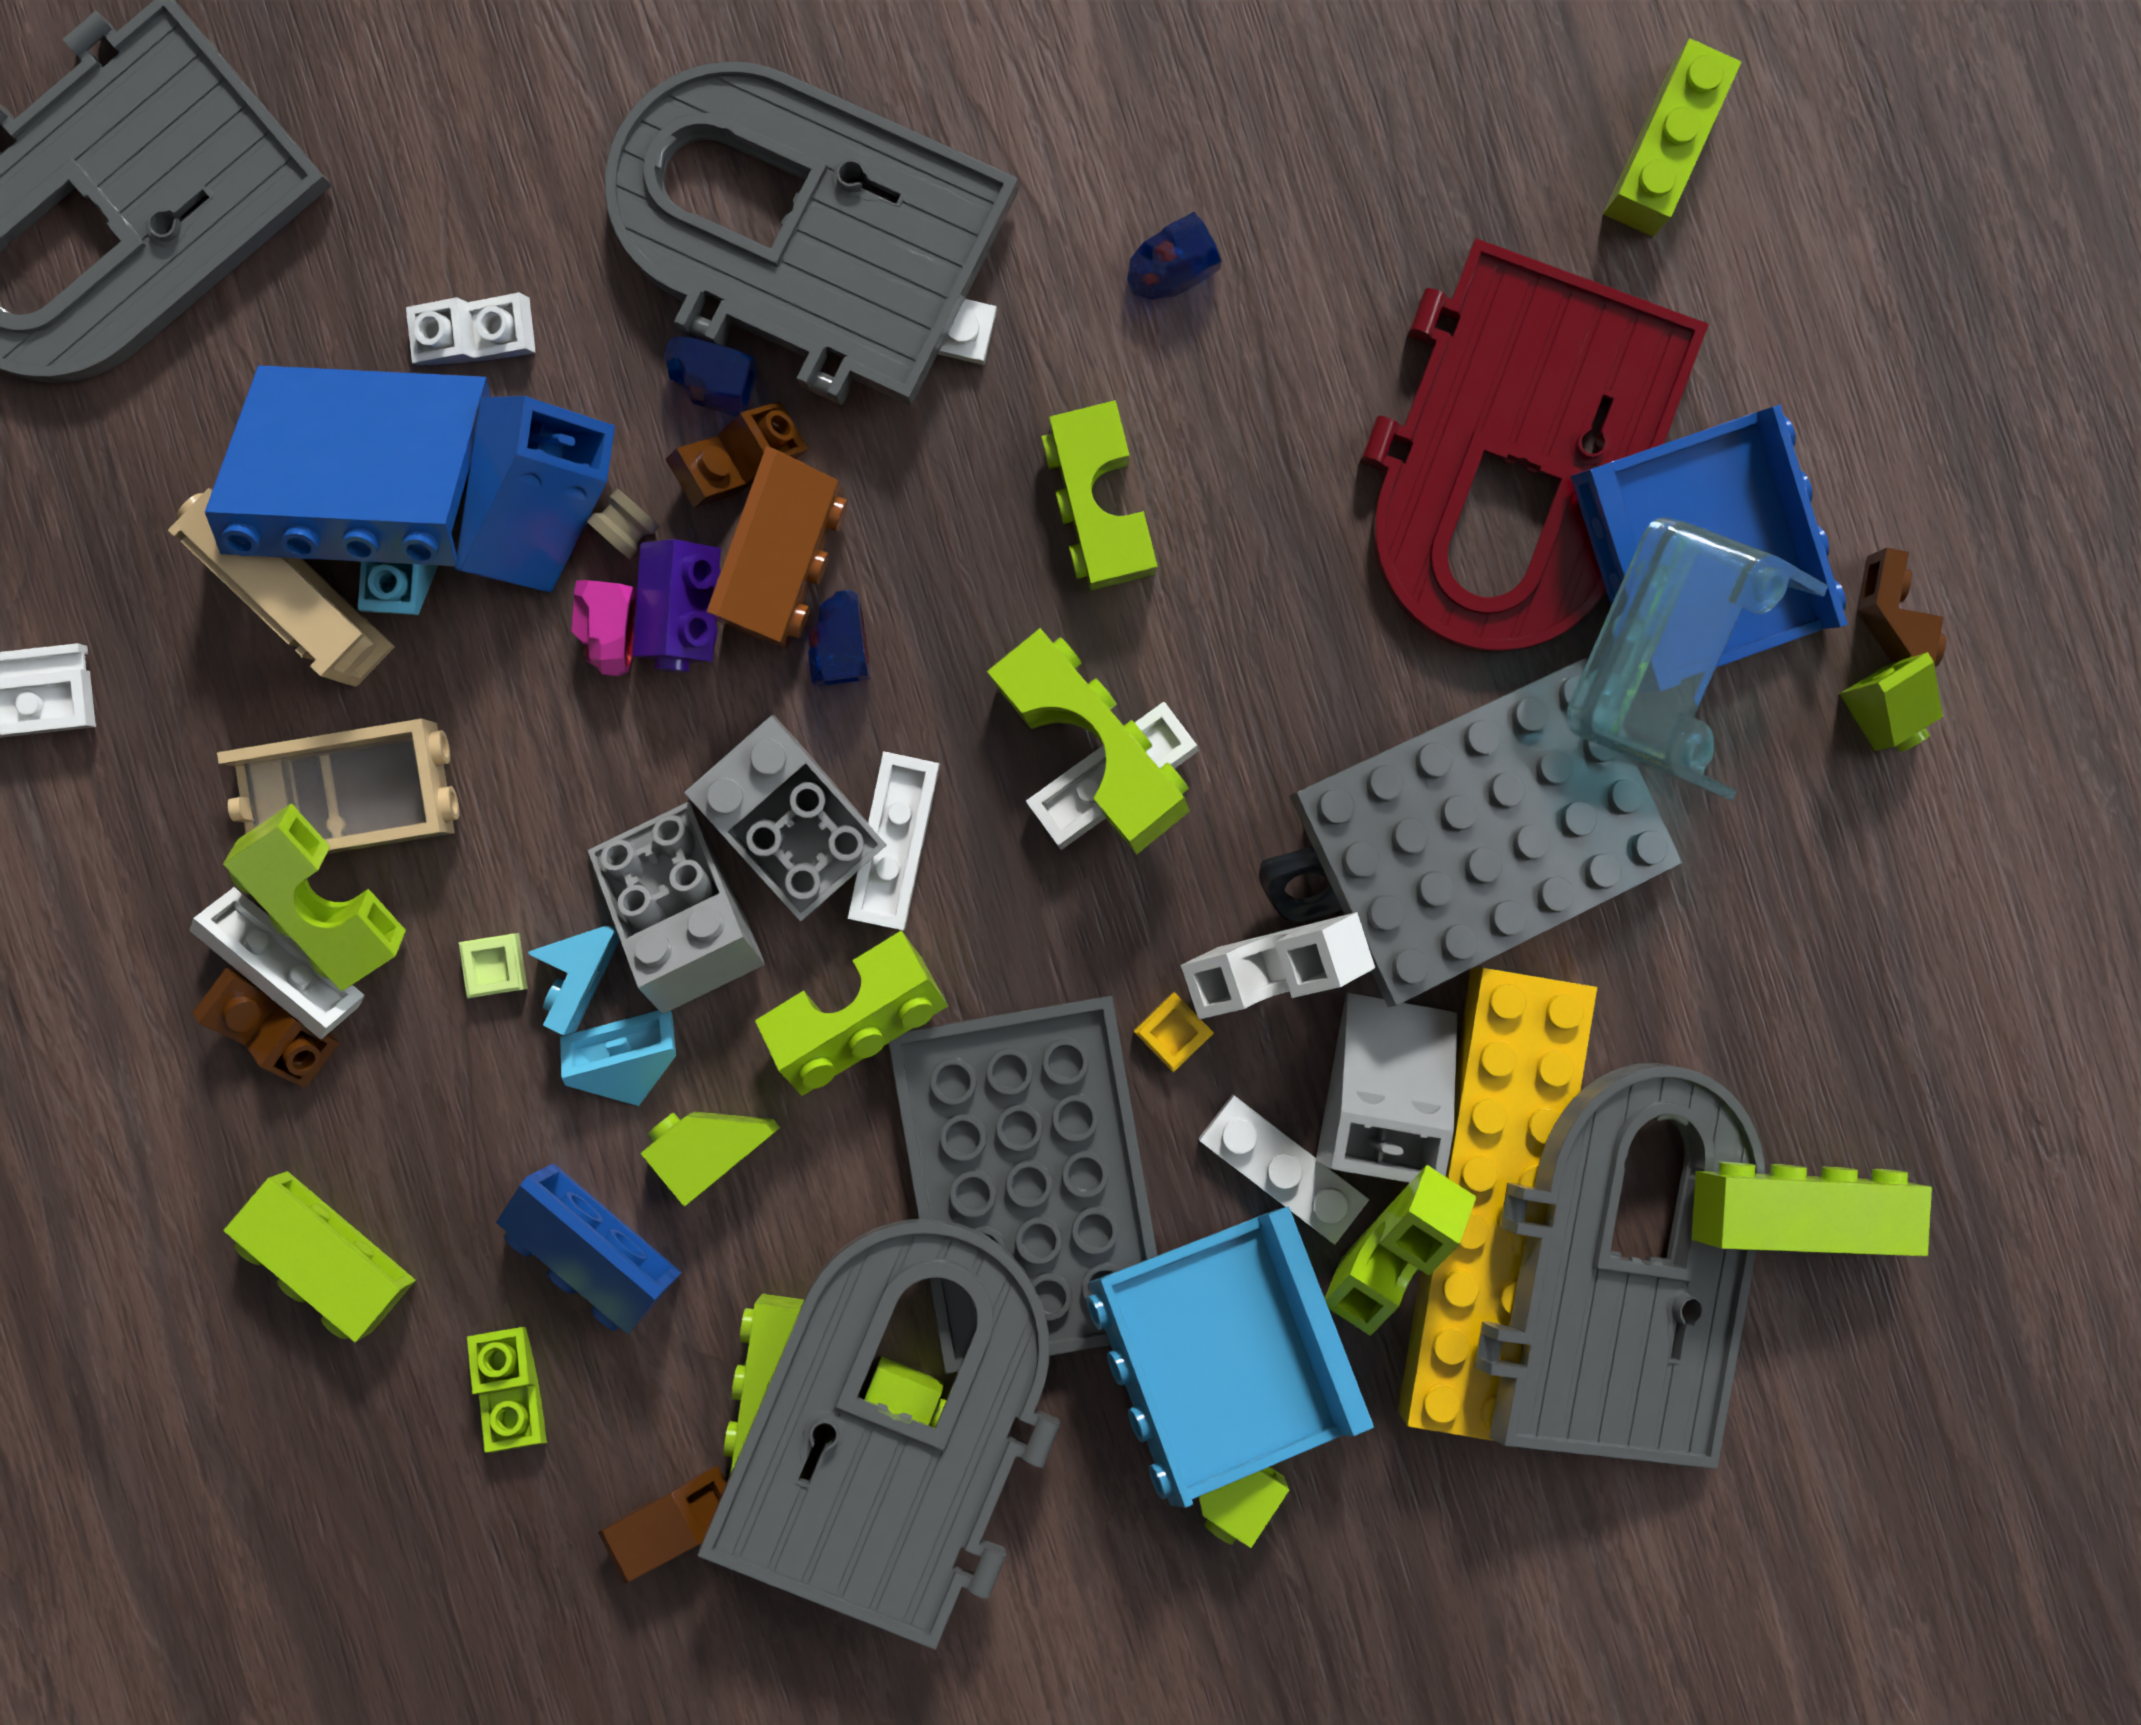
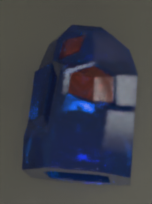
M1195 211L1167 225L1160 233L1144 241L1130 258L1127 285L1132 295L1150 300L1176 297L1220 270L1222 260L1217 246L1204 222Z
M674 336L668 342L663 358L667 364L669 378L687 390L693 404L736 417L741 412L747 410L757 374V362L754 357L732 348L695 338Z
M852 590L836 591L832 597L820 604L818 623L808 634V658L811 680L814 686L838 685L871 679L868 644L860 595Z

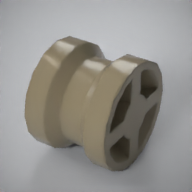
M616 488L609 496L610 505L602 513H594L587 522L630 560L638 552L637 543L644 535H653L660 526L622 491Z

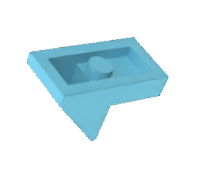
M603 926L528 952L529 955L568 973L565 980L561 978L556 979L545 998L543 1009L549 1011L543 1026L562 1035L576 1032L620 942L615 926Z

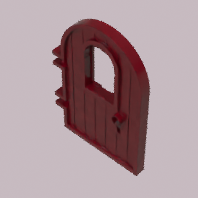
M1475 238L1452 298L1447 297L1445 293L1439 290L1426 288L1419 301V307L1406 337L1431 345L1433 348L1404 426L1391 418L1377 416L1359 462L1386 472L1375 504L1373 544L1379 571L1393 599L1412 621L1436 638L1467 650L1501 653L1531 648L1564 633L1582 620L1606 592L1570 476L1665 443L1709 324ZM1440 314L1453 319L1459 318L1453 336H1450L1451 334L1435 328ZM1604 398L1611 402L1600 432L1594 441L1597 449L1596 453L1591 454L1583 449L1581 442L1582 438L1592 430L1593 420L1601 399ZM1392 440L1411 445L1405 463L1387 455ZM1484 452L1502 458L1504 463L1510 465L1521 463L1531 473L1536 474L1540 472L1560 480L1524 577L1514 589L1494 597L1478 596L1465 590L1454 579L1448 564L1449 543Z

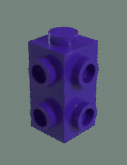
M675 539L643 542L640 544L633 657L654 659L655 670L680 673L689 672L690 663L713 662L717 627L716 619L707 613V609L721 573V548Z

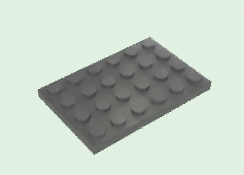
M1587 658L1289 796L1344 914L1358 913L1375 965L1371 972L1388 1007L1397 1006L1683 863Z
M1112 995L909 1030L891 1041L889 1048L919 1219H938L970 1227L997 1242L1014 1257L1030 1278L1040 1298L1049 1331V1356L1110 1345L1105 1329L1098 1330L1090 1316L1086 1298L1092 1294L1088 1283L1158 1256ZM929 1278L946 1374L958 1372L976 1330V1307L969 1293L956 1282L945 1278Z

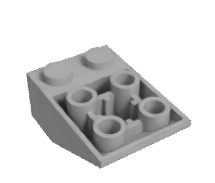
M775 715L770 716L684 792L800 921L887 846Z
M689 801L588 850L637 987L662 1014L765 965L748 920Z
M1346 992L1316 1161L1333 1170L1409 1183L1426 1165L1446 1176L1454 1132L1457 1012L1408 1003L1388 1007L1384 999Z

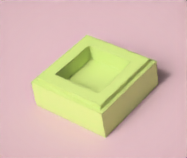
M519 933L459 942L467 998L528 989Z

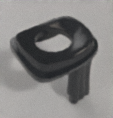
M1313 846L1265 859L1260 864V884L1274 909L1285 920L1304 922L1342 910L1329 880L1326 888L1313 897L1295 898L1285 892L1286 885L1293 878L1302 874H1320L1328 880Z

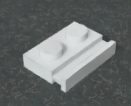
M76 643L0 652V738L96 727L90 671L86 670L85 655L88 654V647L86 645Z

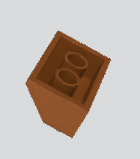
M766 446L709 603L708 614L725 627L784 648L788 647L791 636L798 639L801 637L810 612V606L803 604L810 583L820 584L828 564L829 553L822 551L830 530L839 531L848 507V500L842 498L844 490L839 480L776 449Z

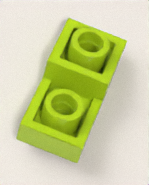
M526 1327L467 1336L472 1394L479 1395L485 1453L547 1443L538 1378Z

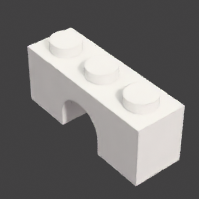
M1356 912L1220 946L1182 964L1181 968L1198 1019L1246 1009L1259 1001L1289 991L1291 997L1295 998L1339 988L1375 968L1358 913Z

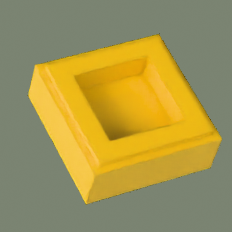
M1175 992L1166 998L1133 1030L1172 1072L1177 1070L1214 1034L1201 1019H1198V1016Z

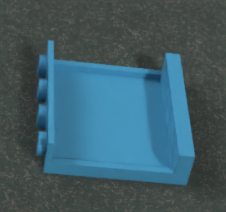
M1289 1206L1265 1213L1088 1283L1092 1294L1086 1298L1090 1316L1098 1330L1105 1329L1113 1350L1107 1353L1110 1370L1119 1386L1126 1385L1133 1407L1128 1409L1131 1427L1141 1443L1147 1442L1154 1464L1149 1466L1151 1481L1159 1497L1162 1500L1168 1498L1171 1506L1186 1508L1193 1505L1192 1499L1340 1436H1355L1374 1428Z

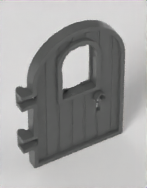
M153 0L118 31L95 10L63 38L66 45L81 59L82 62L16 118L8 109L0 104V125L16 140L3 153L0 152V253L12 239L18 238L75 188L84 198H91L109 220L106 224L121 241L38 311L17 315L10 313L0 304V370L31 381L65 383L95 377L115 368L144 347L332 186L175 0ZM104 36L119 52L105 66L90 51V48ZM209 196V199L184 220L180 218L203 197ZM172 226V229L167 233L169 227Z
M718 62L697 66L680 72L654 87L636 103L619 127L610 148L605 171V196L608 213L616 235L628 256L640 272L664 292L684 301L674 320L679 331L720 350L727 341L729 327L731 324H734L806 358L797 376L800 386L839 405H843L847 399L852 380H855L912 406L1020 190L1017 177L784 72L746 62ZM714 140L805 180L800 192L795 194L793 210L784 216L781 222L782 228L771 248L697 214L688 213L672 202L665 188V172L669 161L679 149L694 141ZM852 178H859L865 182L868 189L871 190V185L899 199L895 204L864 190L859 182L853 184L846 182ZM707 295L721 301L711 321L700 316L707 301ZM828 351L844 358L834 377L821 372L828 357Z
M1638 1063L1610 1071L1597 1078L1578 1093L1555 1122L1541 1154L1535 1187L1507 1183L1499 1228L1515 1234L1526 1235L1509 1326L1482 1321L1474 1364L1475 1368L1489 1375L1500 1376L1489 1438L1511 1447L1718 1468L1756 1250L1721 1249L1691 1240L1695 1172H1719V1162L1755 1165V1174H1766L1761 1143L1749 1115L1731 1092L1709 1076L1694 1070L1659 1063ZM1653 1118H1655L1656 1122L1670 1120L1682 1136L1685 1152L1667 1258L1647 1256L1646 1260L1635 1257H1622L1620 1252L1611 1251V1244L1625 1172L1624 1162L1628 1156L1629 1147L1638 1130ZM1528 1201L1548 1203L1545 1225L1524 1221ZM1503 1341L1523 1344L1520 1364L1513 1361L1499 1360Z
M938 1219L902 1220L874 1228L858 1236L832 1256L820 1270L804 1298L703 1538L698 1557L936 1650L961 1587L968 1589L978 1597L989 1599L1006 1559L1005 1547L985 1540L982 1537L1015 1457L1018 1456L1034 1466L1043 1468L1061 1425L1058 1418L1036 1410L1049 1366V1331L1040 1298L1030 1278L1014 1257L988 1236L970 1227ZM945 1278L956 1282L969 1293L976 1307L977 1325L934 1428L914 1419L912 1420V1415L903 1412L893 1414L888 1410L887 1405L879 1402L876 1405L857 1396L900 1296L908 1287L920 1280ZM1015 1417L1035 1426L1029 1443L1008 1435ZM823 1423L830 1424L834 1427L835 1433L825 1440L824 1447L810 1480L801 1478L800 1474L811 1448L814 1446L815 1427ZM961 1547L965 1551L981 1557L975 1572L954 1565Z

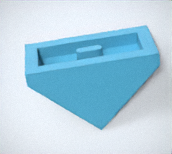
M657 1010L561 1036V1076L565 1086L639 1106L676 1057L672 1012L669 1011L662 1014Z

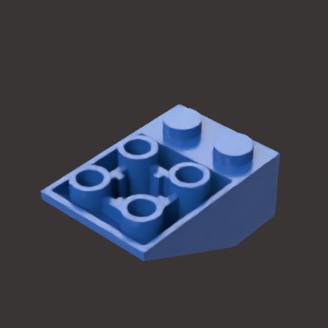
M527 396L481 397L457 550L458 561L455 570L552 593L607 483L615 425Z

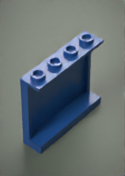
M258 365L205 509V515L220 554L456 566L458 558L451 533L471 464L480 398L491 397L487 378L479 376Z
M1781 404L1570 476L1638 693L1661 692L1681 685L1680 680L1823 629L1839 628L1848 625L1844 613L1846 608L1845 594L1841 585L1834 580L1827 557L1829 554L1828 538L1824 530L1817 525L1811 505L1813 496L1812 486L1807 475L1800 469L1794 450L1796 443L1795 431L1790 420L1784 416Z

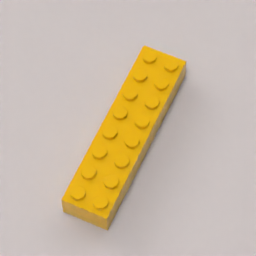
M1473 967L1470 970L1456 1055L1454 1132L1445 1177L1475 1195L1476 1200L1460 1245L1429 1276L1422 1271L1420 1273L1398 1406V1413L1408 1427L1494 1441L1489 1438L1500 1376L1489 1375L1475 1368L1474 1364L1482 1321L1509 1326L1526 1235L1515 1234L1499 1228L1507 1183L1535 1187L1539 1162L1546 1140L1563 1110L1580 1093L1597 987L1481 967ZM1528 1201L1524 1221L1545 1225L1548 1203ZM1503 1341L1499 1360L1513 1361L1520 1364L1523 1344Z

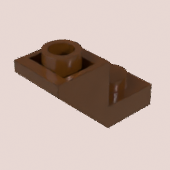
M781 401L741 412L717 436L678 447L665 460L692 506L696 508L733 496L752 485L766 446L795 459L803 455L808 450V447Z
M1884 548L1868 555L1858 601V614L1892 663L1928 652L1934 661L1935 667H1937L1942 661L1946 648V636L1941 633L1944 617L1899 608V604L1904 602L1909 593L1912 581L1911 570L1906 569L1909 552Z
M226 967L192 1012L199 1024L245 1045L259 1067L303 1088L308 1086L340 1044L330 1033L323 1039L318 1038L245 976Z
M718 1465L708 1468L663 1497L644 1503L598 1531L624 1584L702 1543L727 1484Z

